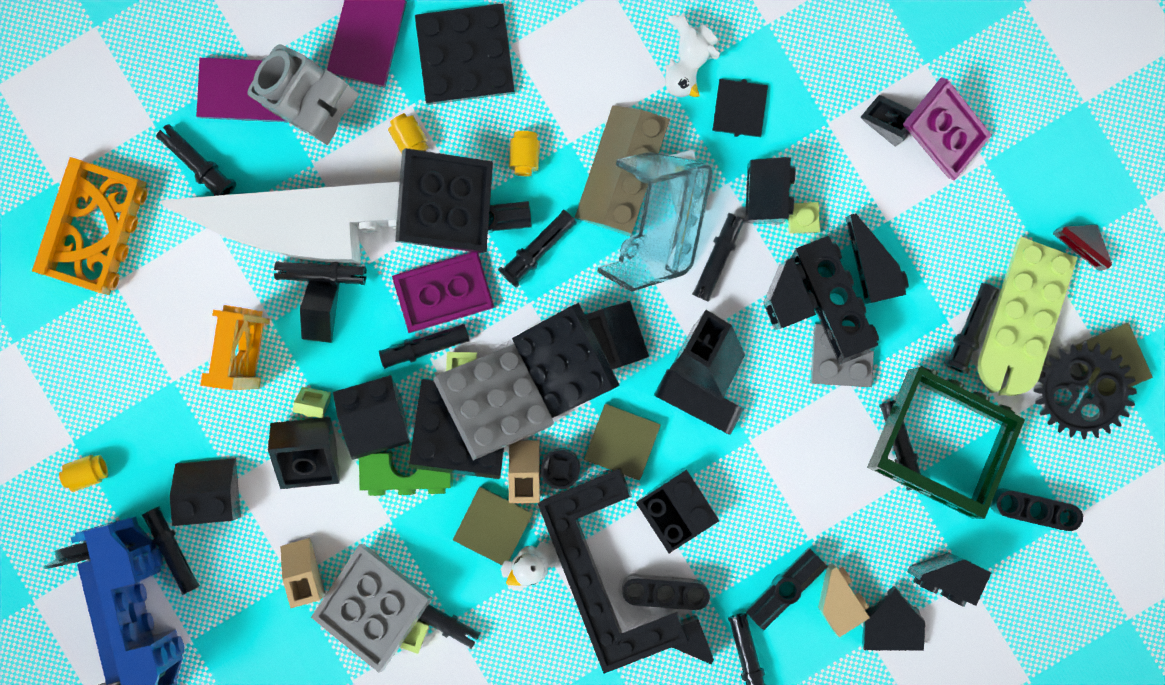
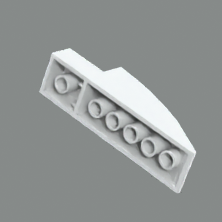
M400 181L162 200V206L225 238L270 253L310 261L361 264L359 230H362L363 233L380 232L381 226L392 227V230H396Z

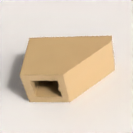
M520 440L509 445V503H540V440Z
M306 538L280 546L282 580L290 609L321 600L326 595L311 539Z
M831 563L826 568L818 608L833 632L840 638L869 619L865 611L869 606L859 592L854 594L849 584L853 581L844 567L838 569L837 566Z

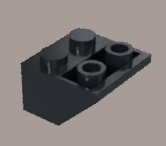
M791 157L749 161L747 164L745 223L781 225L789 218V215H793L794 196H789V188L791 184L795 183L796 168L791 166Z
M793 258L779 264L763 302L774 330L785 328L816 315L814 311L817 308L816 299L811 290L806 291L802 281L806 279L804 270L800 262L795 263Z
M631 301L585 315L612 370L649 357Z
M706 309L692 326L670 370L722 401L745 353L732 325Z
M685 467L659 483L635 502L668 554L720 521Z
M950 552L909 566L907 570L909 574L915 577L914 583L935 594L940 589L942 590L940 595L962 607H965L967 602L977 606L992 572Z

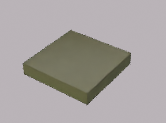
M1123 323L1084 340L1087 341L1088 349L1092 350L1097 342L1100 343V352L1102 353L1111 347L1112 359L1120 354L1122 355L1123 360L1119 366L1129 364L1131 369L1125 376H1134L1136 380L1129 384V387L1153 378L1129 323ZM1083 341L1075 344L1077 349L1082 348ZM1078 363L1082 374L1085 375L1088 371L1087 366ZM1099 367L1094 369L1087 383L1089 390L1092 380L1101 370ZM1104 378L1097 386L1101 391L1109 392L1115 387V382L1112 379Z
M604 404L584 460L612 471L622 469L624 475L640 481L661 424Z
M480 486L452 540L503 565L504 561L510 560L533 513L515 503H509V500Z

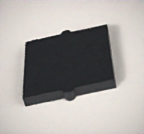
M719 79L712 131L730 133L734 137L744 135L761 138L768 85L747 83L745 79H742L741 82Z

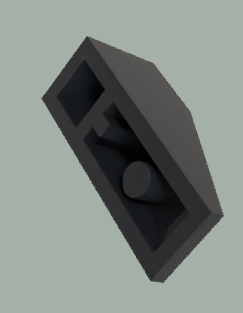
M856 213L845 217L865 304L906 295L905 289L909 287L905 271H901L900 265Z

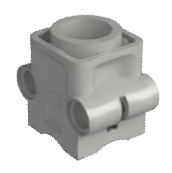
M283 44L276 45L261 62L255 73L254 80L248 89V95L262 104L264 108L326 145L330 143L335 135L341 117L353 106L359 96V93L348 86L341 78L324 70L305 55Z

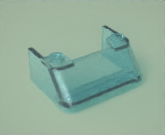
M653 152L617 159L616 166L634 174L639 181L648 183L639 234L631 236L622 243L619 261L599 266L597 273L631 292L685 275L692 268L695 261L712 180V168L698 160Z

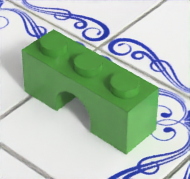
M378 452L359 458V491H368V496L386 495V490H398V495L416 494V489H428V494H445L446 488L453 486V473L418 469L412 475L399 473L393 464V452Z

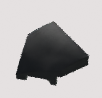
M893 586L887 591V596L873 607L865 610L869 619L863 622V650L924 651L925 620L921 616L919 609L913 607L901 595L900 591Z

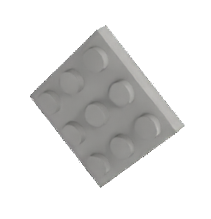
M515 344L440 373L433 379L473 460L550 428L554 424Z
M359 544L310 618L380 673L385 670L433 598L368 546Z

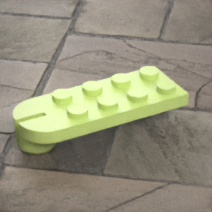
M1024 237L1017 239L978 359L979 376L990 393L993 394L999 391L998 396H1016L1031 390L1038 382L1078 257ZM1007 371L1009 378L1006 387L1001 389Z

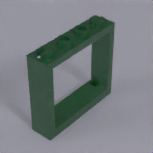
M923 366L909 369L867 468L971 519H985L1025 419L1016 415V412L1012 411V408L1002 404L998 406L989 402L990 397L976 391L971 393L963 389L964 384L950 378L945 380L937 376L938 372L934 369H927ZM918 385L1001 425L971 499L888 459Z

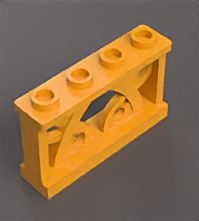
M69 157L32 272L100 294L110 295L111 290L114 291L119 282L120 276L117 272L120 263L125 261L129 252L127 242L130 233L133 234L138 225V217L136 215L139 206L143 205L147 198V182ZM88 172H92L109 179L98 189L86 178ZM115 184H123L128 191L125 202L122 204L116 201V197L120 192L111 193L108 197L104 195ZM81 197L85 199V203H88L91 197L92 201L86 208L80 209L77 206ZM99 206L106 220L109 233L98 242L84 248L82 235L77 228L71 225L73 217L86 216ZM116 213H121L119 220ZM68 235H73L75 238V251H73L74 243H71L69 246L65 245ZM106 250H108L107 256L103 254ZM87 259V266L93 272H95L94 264L97 262L102 263L103 268L100 277L94 280L88 279L82 270V260ZM58 262H75L76 277L57 271Z
M223 305L222 311L213 309L212 316H217L218 318L209 373H202L200 386L231 391L260 389L261 377H256L263 327L264 324H270L269 318L262 317L263 311ZM237 345H238V353H237V355H236V354H235V351H236V348H237Z

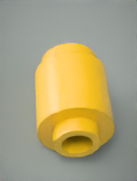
M403 113L390 121L392 126L388 128V132L401 154L405 148L421 151L429 149L426 144L428 139L414 115L407 117Z
M515 131L514 137L510 139L509 169L514 170V174L517 176H532V172L539 169L540 141L537 140L538 134L535 132Z
M88 455L63 464L62 471L59 472L62 486L65 489L69 488L71 492L102 482V479L108 477V469L101 455Z

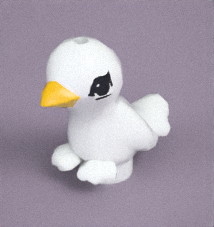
M670 15L667 21L678 29L680 35L678 48L680 61L676 63L673 59H670V65H666V88L675 97H699L696 74L698 69L708 60L709 56L716 60L720 57L719 51L714 47L718 39L704 24L695 29L689 25L684 15Z
M540 542L537 547L530 545L521 549L518 556L512 562L504 561L500 570L503 578L508 577L506 581L508 587L513 591H522L524 586H532L545 579L548 574V568L556 565L558 555L553 543Z

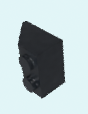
M391 375L333 392L337 417L352 460L411 443L401 394Z
M331 417L270 423L267 450L280 489L340 484L337 443Z
M236 458L175 464L170 491L172 526L234 521L241 518Z

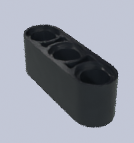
M669 369L666 370L653 395L730 436L744 411V408L725 398L722 401L718 400Z
M997 489L990 505L994 513L1004 517L1064 531H1075L1083 523L1082 511L1073 504L1009 489ZM1009 495L1012 499V505L1008 510L1004 511L1001 507V500ZM1038 502L1041 506V512L1038 516L1032 517L1030 513L1031 506ZM1068 509L1070 519L1067 523L1062 524L1060 514L1063 510Z
M634 574L626 577L621 586L623 598L627 603L634 606L701 610L707 606L710 600V593L706 585L701 580L691 578ZM632 583H640L644 587L643 593L638 597L630 596L627 593L628 586ZM663 585H669L674 590L673 595L668 599H661L657 596L658 589ZM698 587L703 590V597L699 601H690L687 598L689 590Z

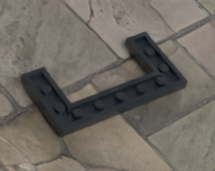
M617 469L537 503L603 674L689 641L678 611L622 633L578 521L579 518L632 497L622 469Z

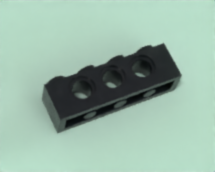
M826 236L796 248L791 257L795 263L800 262L804 270L806 279L802 280L806 291L811 290L816 299V314L839 365L873 352L878 346L879 336L874 325H869L866 319V307L862 298L856 297L852 288L854 281L849 270H844L840 261L842 255L838 245L832 243L830 237ZM818 267L828 268L832 276L828 278L821 276L818 272ZM830 294H839L843 298L844 304H834L830 299ZM842 321H851L856 327V332L846 331L843 328Z

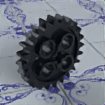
M1083 341L1081 349H1077L1076 345L1071 342L1069 352H1066L1061 346L1058 347L1060 355L1058 358L1049 354L1048 359L1051 365H1043L1042 371L1045 372V375L1040 374L1038 380L1042 385L1035 386L1033 390L1035 393L1042 394V396L1035 399V404L1045 405L1039 414L1041 416L1051 415L1047 420L1048 425L1058 422L1057 432L1059 433L1065 428H1069L1070 438L1075 435L1076 431H1081L1082 439L1085 440L1087 433L1092 431L1097 439L1099 438V429L1103 428L1105 432L1111 434V423L1121 427L1122 424L1118 417L1120 415L1130 417V413L1125 409V406H1135V401L1128 398V396L1137 394V390L1128 385L1136 380L1134 376H1125L1131 369L1129 364L1119 366L1123 360L1121 354L1112 359L1111 347L1102 353L1100 352V343L1097 342L1092 350L1088 349L1087 341ZM1076 363H1082L1087 366L1088 371L1085 375L1077 377L1070 372V368ZM1099 367L1101 369L1090 384L1091 394L1085 393L1079 401L1076 410L1070 413V407L1079 397L1078 386L1084 388L1094 369ZM1104 378L1112 379L1115 382V387L1109 392L1101 391L1097 386ZM1059 389H1067L1071 392L1072 396L1068 401L1061 402L1054 397V394ZM1087 404H1093L1099 408V412L1093 417L1083 415L1081 410Z

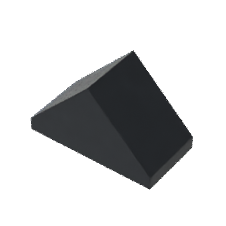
M879 94L860 118L896 147L910 134L903 123L914 110Z
M308 282L300 306L302 339L332 343L339 285L331 286L328 282Z
M697 615L683 619L682 622L689 641L672 648L712 665L714 658Z

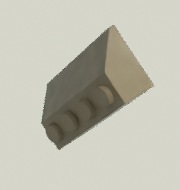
M612 105L575 219L631 237L670 121L669 118L642 109Z

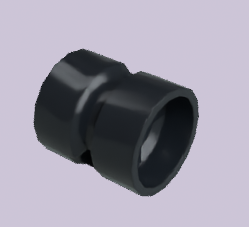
M556 448L550 451L544 457L541 465V476L545 483L555 489L569 488L578 480L580 474V461L577 455L566 448Z

